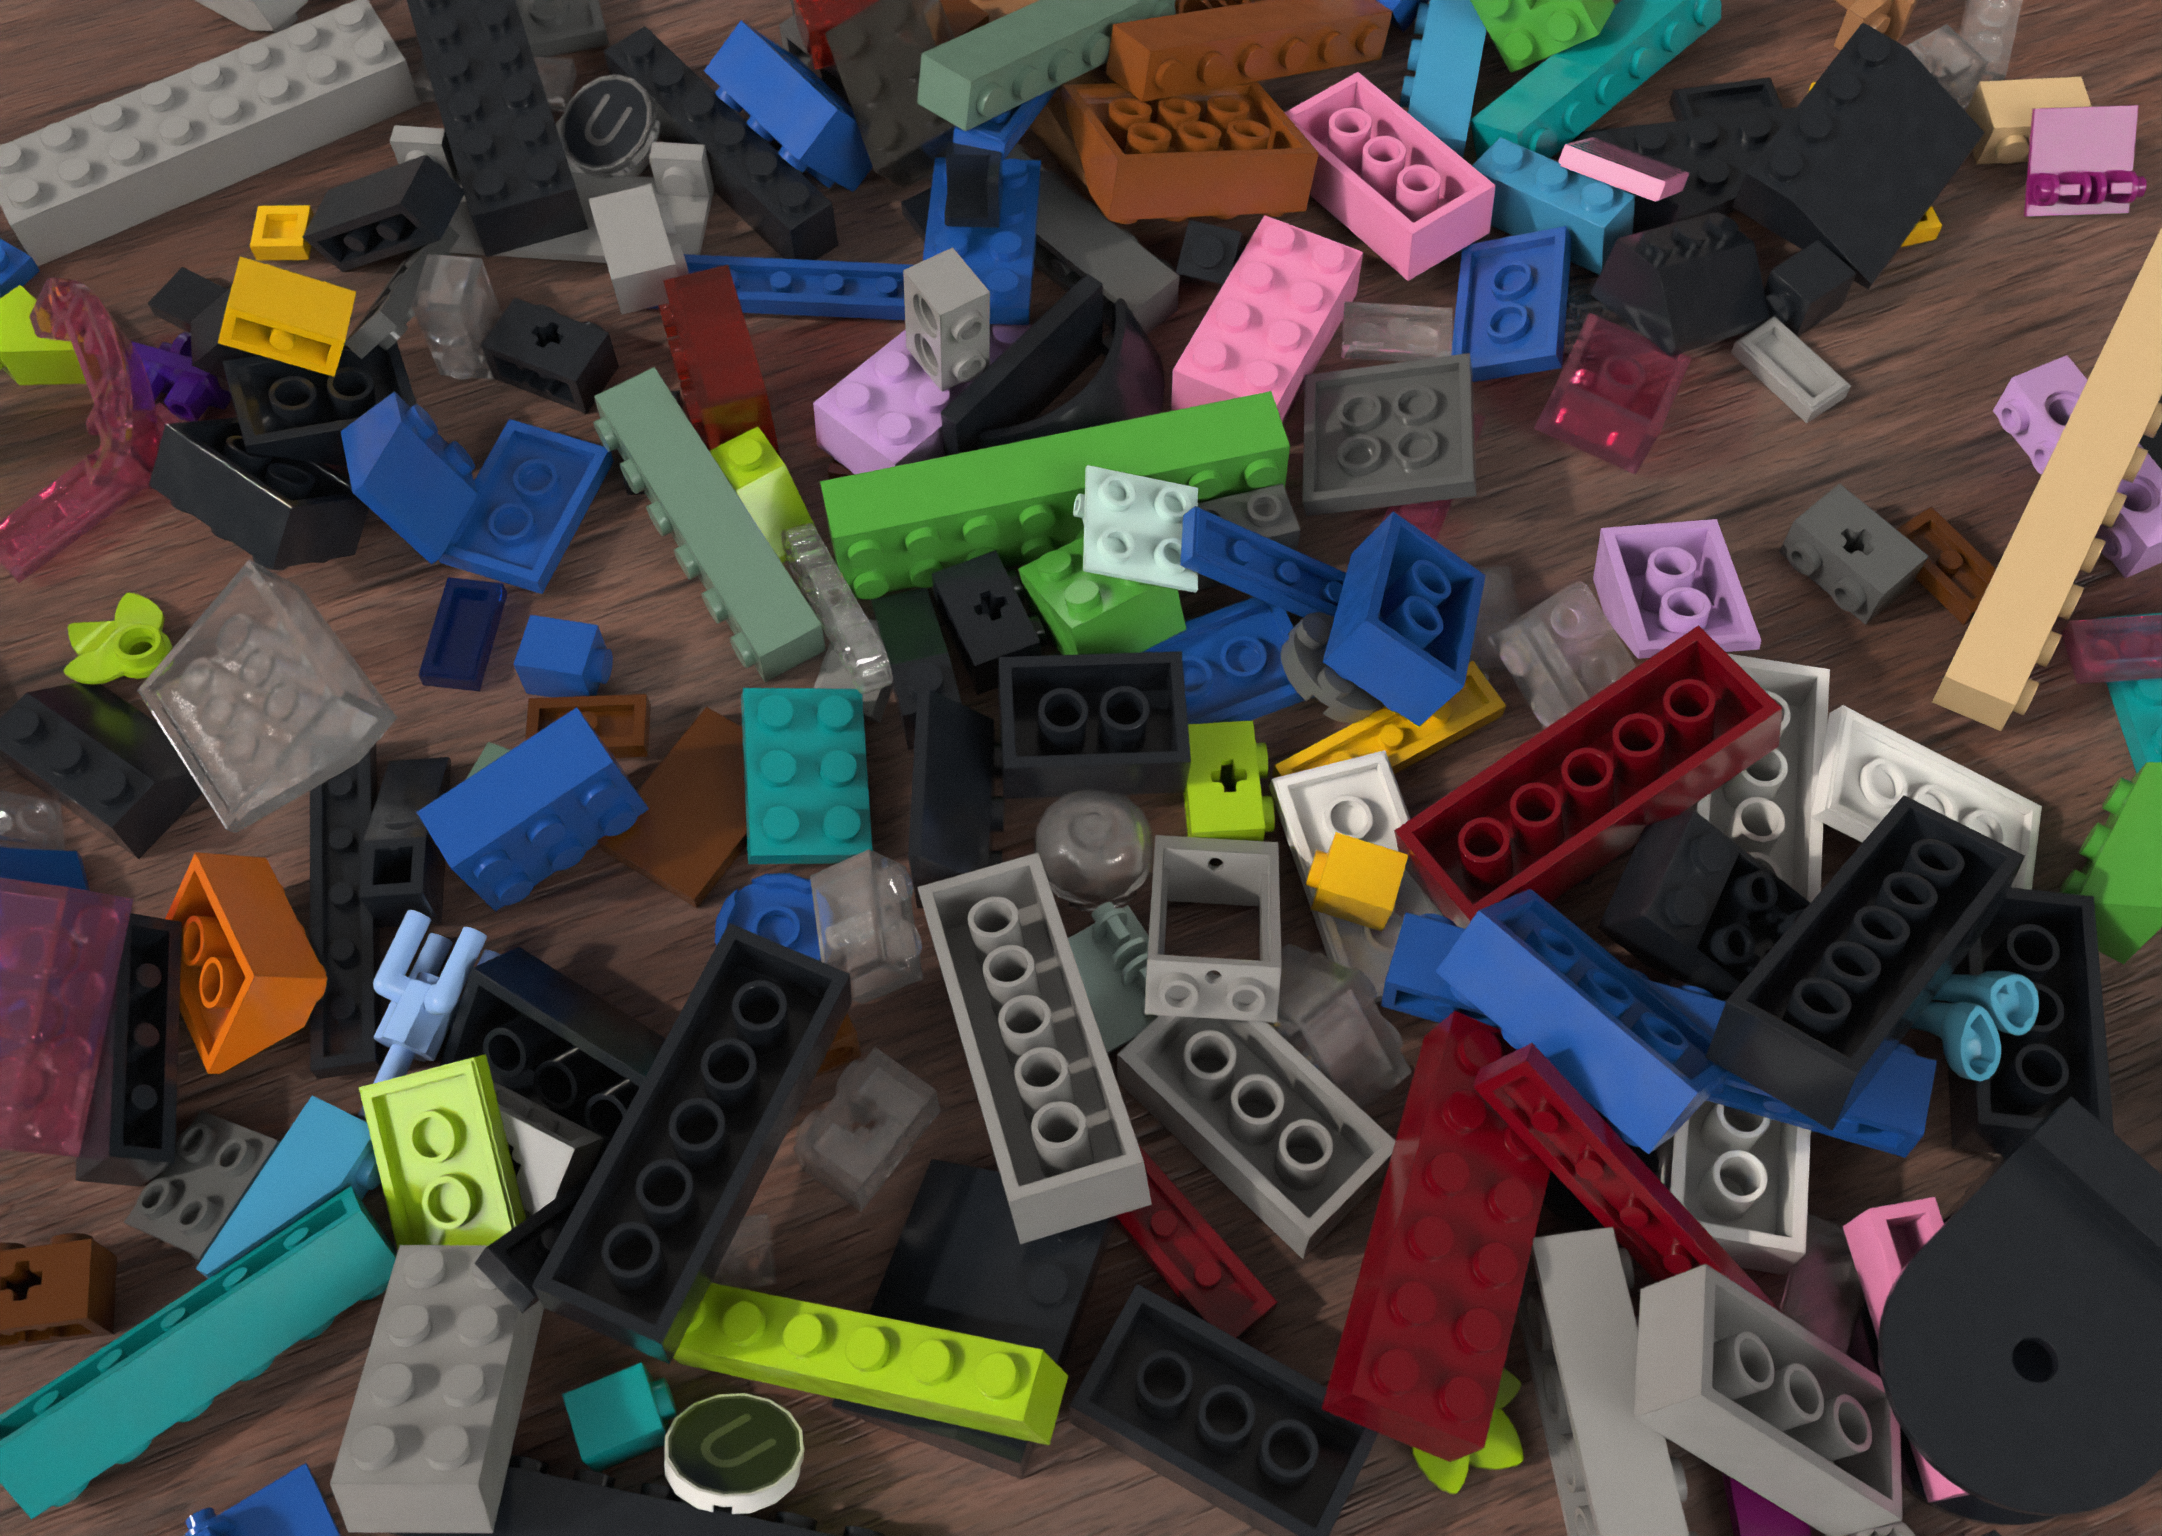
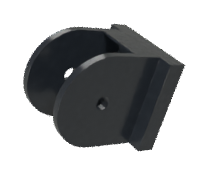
M2070 1097L2002 1153L1942 1217L1944 1225L1910 1259L1893 1283L1884 1304L1878 1339L1865 1300L1853 1323L1848 1340L1846 1355L1881 1377L1886 1397L1900 1425L1902 1486L1926 1504L1946 1514L1979 1524L1996 1526L2025 1525L2061 1515L2101 1508L2129 1496L2147 1483L2162 1468V1174L2074 1098ZM1910 1442L1936 1471L1971 1495L1928 1503Z

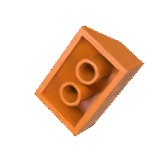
M195 852L165 919L182 922L179 1010L207 1073L221 1074L302 1029L316 1002L323 997L328 978L323 965L319 963L305 935L303 925L299 923L285 895L284 888L278 882L266 857Z

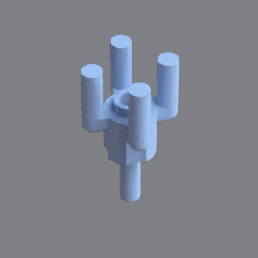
M414 910L407 911L373 981L374 990L379 995L391 1000L374 1035V1039L390 1049L373 1084L406 1075L413 1059L422 1062L435 1060L448 1031L452 1030L461 1000L459 1001L458 998L487 939L484 933L471 927H463L440 977H437L453 942L439 934L430 933L409 977H407L405 974L431 922L428 916ZM484 950L477 966L501 954L491 950ZM362 1106L358 1116L366 1120L364 1108Z

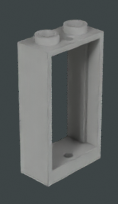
M1155 835L1144 1014L1277 1022L1282 969L1278 842ZM1213 858H1218L1223 863L1219 866H1212L1209 861ZM1167 901L1259 906V961L1164 955ZM1217 971L1221 975H1208L1207 972Z

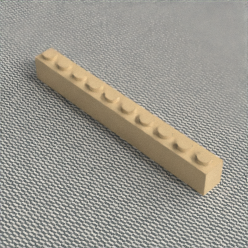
M2162 228L1932 703L1999 731H2002L2012 711L2023 716L2027 711L2040 684L2029 679L2035 663L2046 668L2062 637L2061 634L2051 631L2057 617L2069 620L2084 590V587L2073 584L2079 570L2091 573L2106 541L2095 537L2101 524L2112 528L2127 498V495L2117 492L2120 482L2123 479L2133 483L2148 453V450L2138 447V444L2143 435L2154 438L2162 423V403L2159 402L2162 395Z

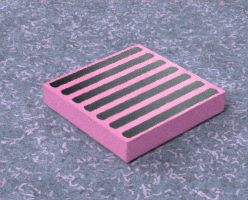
M1593 137L1565 144L1558 162L1561 164V167L1655 202L1683 191L1690 174Z

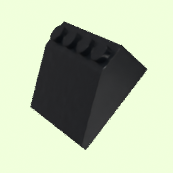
M1862 22L1747 171L1732 207L1802 250L1816 240H1819L1857 273L1853 281L1869 290L1985 132L1909 48Z
M931 1159L869 1315L1041 1349L1063 1369L1114 1229V1216L1020 1244L998 1171ZM834 1398L831 1405L833 1409L1019 1479H1023L1036 1443Z

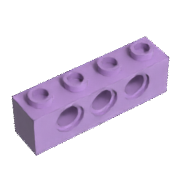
M2068 355L2012 377L1993 409L2003 429L2014 437L2030 457L2034 468L2040 474L2043 473L2087 382V378ZM2148 453L2133 483L2123 479L2120 482L2117 492L2127 495V498L2112 528L2101 524L2095 536L2106 541L2101 552L2108 560L2113 562L2124 578L2162 563V470Z

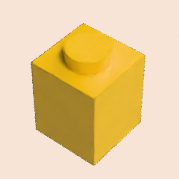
M1336 832L1328 852L1316 849L1305 884L1316 888L1311 910L1382 932L1393 912L1408 854Z

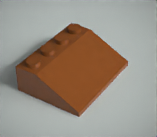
M1258 82L1145 102L1140 101L1117 83L1067 84L1062 86L1061 96L1089 193L1108 221L1132 224L1137 222L1138 219L1163 218L1168 221L1180 222L1188 217L1199 216L1233 219L1237 215L1243 214L1280 217L1287 212H1306L1319 152Z

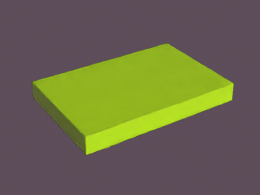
M486 1054L358 1087L397 1250L400 1245H490L526 1220Z

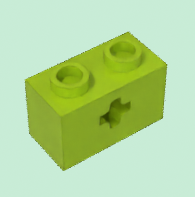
M1253 720L1188 724L1191 765L1186 790L1183 793L1187 837L1264 841L1265 832H1274L1275 815L1272 796H1262L1260 779L1268 778V753L1265 742H1255ZM1224 787H1230L1231 792H1224Z

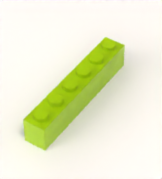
M716 1283L710 1284L673 1357L674 1360L686 1366L1045 1445L1050 1444L1068 1375L1041 1349Z

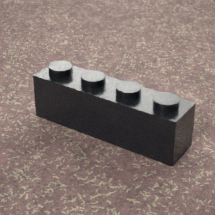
M119 911L87 939L75 1181L141 1187L175 1163L182 922Z

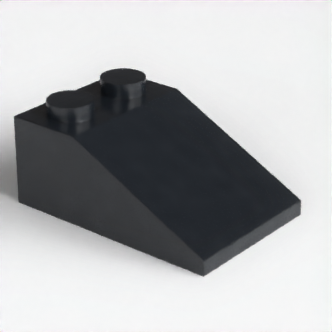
M397 342L386 351L377 345L362 359L344 344L335 377L260 355L222 361L246 452L250 454L347 466L341 431L394 391L410 407L417 404Z

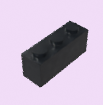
M423 155L329 189L302 238L340 271L344 272L440 241L466 191L448 175L447 171L440 164L434 162L427 155Z

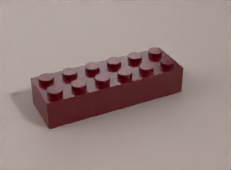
M1698 625L1395 829L1394 833L1398 852L1408 854L1405 870L1440 912L1452 920L1457 927L1464 929L1467 928L1480 909L1529 889H1532L1545 901L1551 903L1637 844L1646 825L1681 814L1779 747L1782 707Z
M1457 1011L1451 1013L1424 1036L1322 1410L1449 1462L1485 1448L1550 1174V1168L1473 1088L1480 1068L1516 1051V1049L1504 1039L1501 1030Z

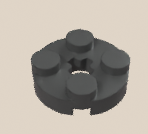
M1322 612L1310 613L1287 634L1289 639L1282 645L1280 655L1285 674L1297 693L1306 701L1314 695L1320 702L1329 706L1323 712L1324 715L1339 722H1358L1374 713L1383 703L1353 682L1341 678L1332 668L1323 663L1335 616Z

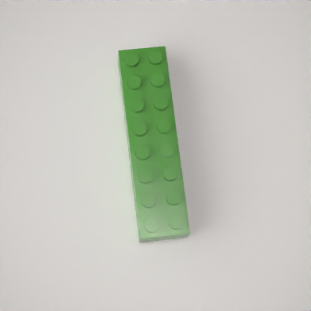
M1269 391L820 481L844 601L858 598L866 600L875 599L887 592L912 587H933L932 573L995 550L1004 568L1029 564L1039 559L1045 553L1057 550L1083 537V519L1074 517L1073 508L1077 495H1085V468L1087 465L1198 488V503L1278 484H1283L1285 488L1290 444L1273 394Z

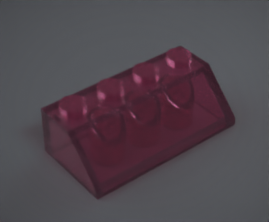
M0 878V1149L79 1157L133 899L70 887Z

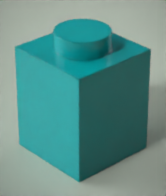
M642 1362L562 1394L581 1459L595 1472L603 1471L664 1446L665 1436L670 1428L668 1420L678 1416L677 1408L665 1377L654 1381V1378Z

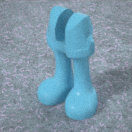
M1986 971L1979 975L1951 974L1932 1000L1954 1003L1931 1001L1911 1028L1930 1032L1940 1037L1948 1066L1958 1076L1980 1082L1989 1079L1995 1073L2000 1062L2001 1042L1997 1030L2019 1036L2028 1032L2034 1025L2039 1011L2038 992L2032 981L2023 975L2013 972Z

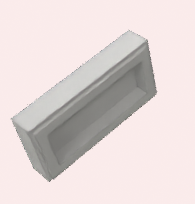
M1775 316L1735 341L1731 354L1805 423L1810 422L1846 398L1851 388V385Z

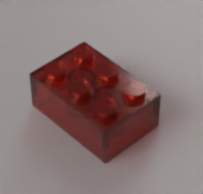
M719 266L663 280L669 303L658 305L667 338L678 336V338L668 340L670 352L679 381L689 378V380L679 382L691 424L707 449L710 451L758 426L780 456L768 394L729 266Z

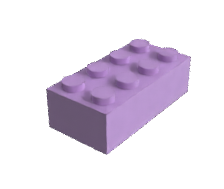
M990 324V365L1025 333L1031 325ZM905 329L813 403L817 446L854 474L944 457L941 411L974 380L962 382L941 392L906 348Z

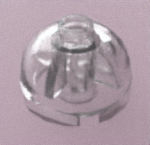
M1106 789L1080 790L1059 797L1046 808L1034 835V854L1039 852L1051 890L1059 898L1069 901L1070 907L1080 911H1094L1106 902H1112L1115 907L1128 903L1136 896L1137 889L1150 876L1153 869V834L1143 810L1126 795Z

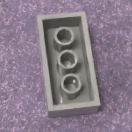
M1212 971L1207 972L1208 975H1215ZM1159 1015L1117 1054V1081L1302 1259L1386 1176L1395 1140L1267 1022Z
M489 1245L399 1246L330 1481V1486L348 1533H493L544 1307L539 1300L522 1313L474 1264Z
M1707 1264L1641 1289L1634 1419L1827 1536H1845L1903 1520L1900 1425L1886 1397L1881 1377Z

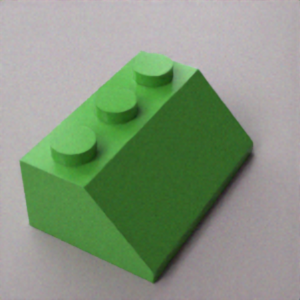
M2146 762L2131 781L2123 777L2117 780L2102 805V809L2111 814L2105 825L2099 822L2096 823L2080 848L2079 854L2087 858L2082 871L2073 869L2058 892L2094 896L2098 951L2122 964L2126 963L2162 928V762Z

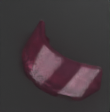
M47 278L29 318L37 337L72 342L95 405L86 420L88 434L100 436L99 455L88 454L84 463L90 485L154 489L149 486L160 446L158 418L151 384L136 348L99 298L85 284L72 279Z

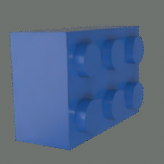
M740 20L704 70L720 86L715 94L735 111L741 113L744 109L750 116L746 122L750 128L769 142L775 139L782 146L778 154L786 162L802 173L807 170L814 178L828 188H831L836 182L854 193L891 144L797 56L742 20Z
M1392 512L1351 553L1323 663L1332 668L1341 678L1353 682L1380 700L1389 710L1399 713L1417 726H1421L1465 685L1486 575L1407 520Z
M576 707L416 813L450 868L496 912L505 905H512L526 898L536 884L554 872L568 869L577 864L584 857L587 850L598 844V839L605 835L616 836L628 830L636 822L637 817L649 810V808L614 755Z

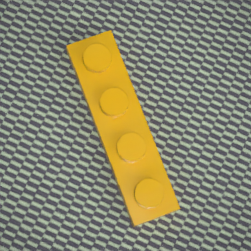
M1471 661L1468 665L1464 687L1421 726H1417L1401 714L1395 713L1385 706L1368 717L1274 765L1272 776L1277 778L1384 750L1388 756L1393 773L1396 774L1502 717L1506 705L1475 662Z

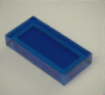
M447 578L418 674L424 686L480 692L508 595L503 583Z

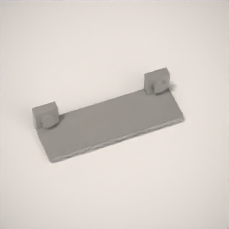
M394 125L390 144L398 164L427 155L434 162L440 164L447 171L448 175L462 188L444 128ZM653 142L649 160L654 178L571 172L589 229L493 256L606 263L588 199L647 184H652L658 205L669 204L677 235L668 237L670 245L680 243L684 254L700 255L714 192L705 145ZM464 195L449 223V226L460 235L449 253L485 255Z

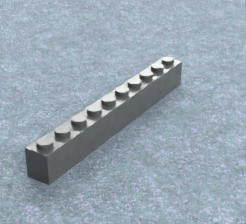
M815 0L782 22L779 28L783 48L806 64L891 143L889 147L932 182L935 157L946 158L947 142H953L955 125L917 103L920 65L913 60L908 61L891 47L883 35L873 33L858 21L850 9L847 7L842 8L833 0ZM1018 143L1005 158V160L1010 158L1033 160ZM1041 166L1034 266L1066 292L1083 276L1091 275L1103 283V322L1112 329V305L1119 298H1122L1147 335L1178 310L1179 275L1176 274L1174 268L1167 261L1157 259L1143 248L1132 233L1126 229H1120L1111 221H1108L1093 202L1083 200L1069 189L1055 172L1047 171Z

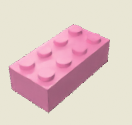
M1359 72L1284 112L1319 152L1310 196L1407 281L1490 233L1496 185Z
M1264 215L1173 369L1171 410L1174 411L1271 391L1282 424L1284 425L1305 387V375L1313 373L1357 294L1363 252Z

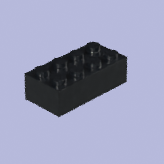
M2010 887L2000 911L1952 974L1979 975L1986 971H2007L2023 975L2032 981L2037 989L2039 1011L2034 1025L2023 1035L2018 1036L1997 1030L2001 1042V1058L1995 1073L1989 1079L1980 1082L1958 1076L1948 1066L1952 1149L2002 1154L2070 1097L2074 1098L2114 1133L2094 896Z
M1136 1284L1069 1405L1070 1423L1267 1536H1329L1379 1434L1376 1431L1322 1410L1327 1391L1326 1387Z

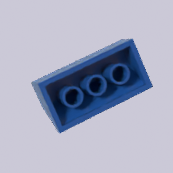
M1532 889L1480 909L1435 971L1450 984V990L1457 1000L1471 1009L1481 1010L1502 1028V1036L1516 1050L1533 1043L1578 1093L1608 1119L1607 1124L1625 1143L1641 1147L1648 1154L1671 1138L1731 1074L1730 1071L1705 1058L1712 1041L1710 1035Z

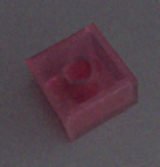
M1589 313L1534 429L1636 475L1663 427L1691 358L1684 354L1670 357L1647 338Z

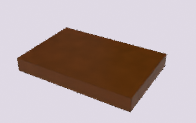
M708 707L702 711L638 790L649 810L639 815L636 822L625 832L616 836L605 835L597 840L602 851L695 908L700 906L747 846L742 727Z

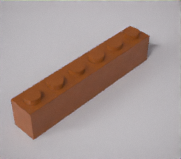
M1264 0L1113 24L1105 75L1140 101L1145 102L1380 60L1393 11L1376 0Z

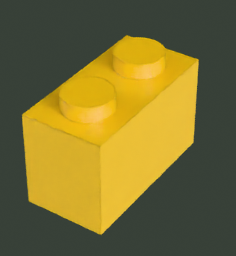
M240 256L218 344L335 377L347 336L356 291Z

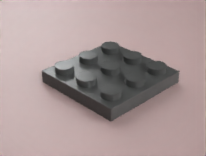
M1470 353L1305 375L1302 502L1306 516L1477 496L1473 368Z

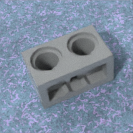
M952 247L903 270L906 348L941 392L962 382L974 380L990 366V291Z

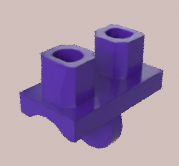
M190 332L179 334L173 341V344L163 342L159 349L126 340L118 351L127 366L118 389L126 402L132 406L148 410V408L152 407L160 392L168 394L164 403L170 413L179 419L191 422L198 421L209 405L225 410L232 399L230 392L220 387L217 376L192 366Z

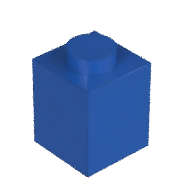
M530 615L513 665L526 694L544 697L596 696L600 683L606 684L610 678L613 654L610 649H607L598 625Z

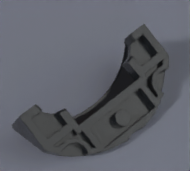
M1119 298L1112 305V331L1101 341V353L1106 359L1088 385L1071 400L1042 417L1006 428L984 429L977 436L978 450L1162 413L1165 383L1161 357L1124 299Z

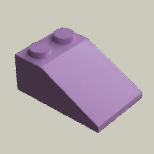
M1717 519L1601 528L1593 580L1605 619L1638 659L1651 658L1698 625L1725 652L1760 649L1761 638Z

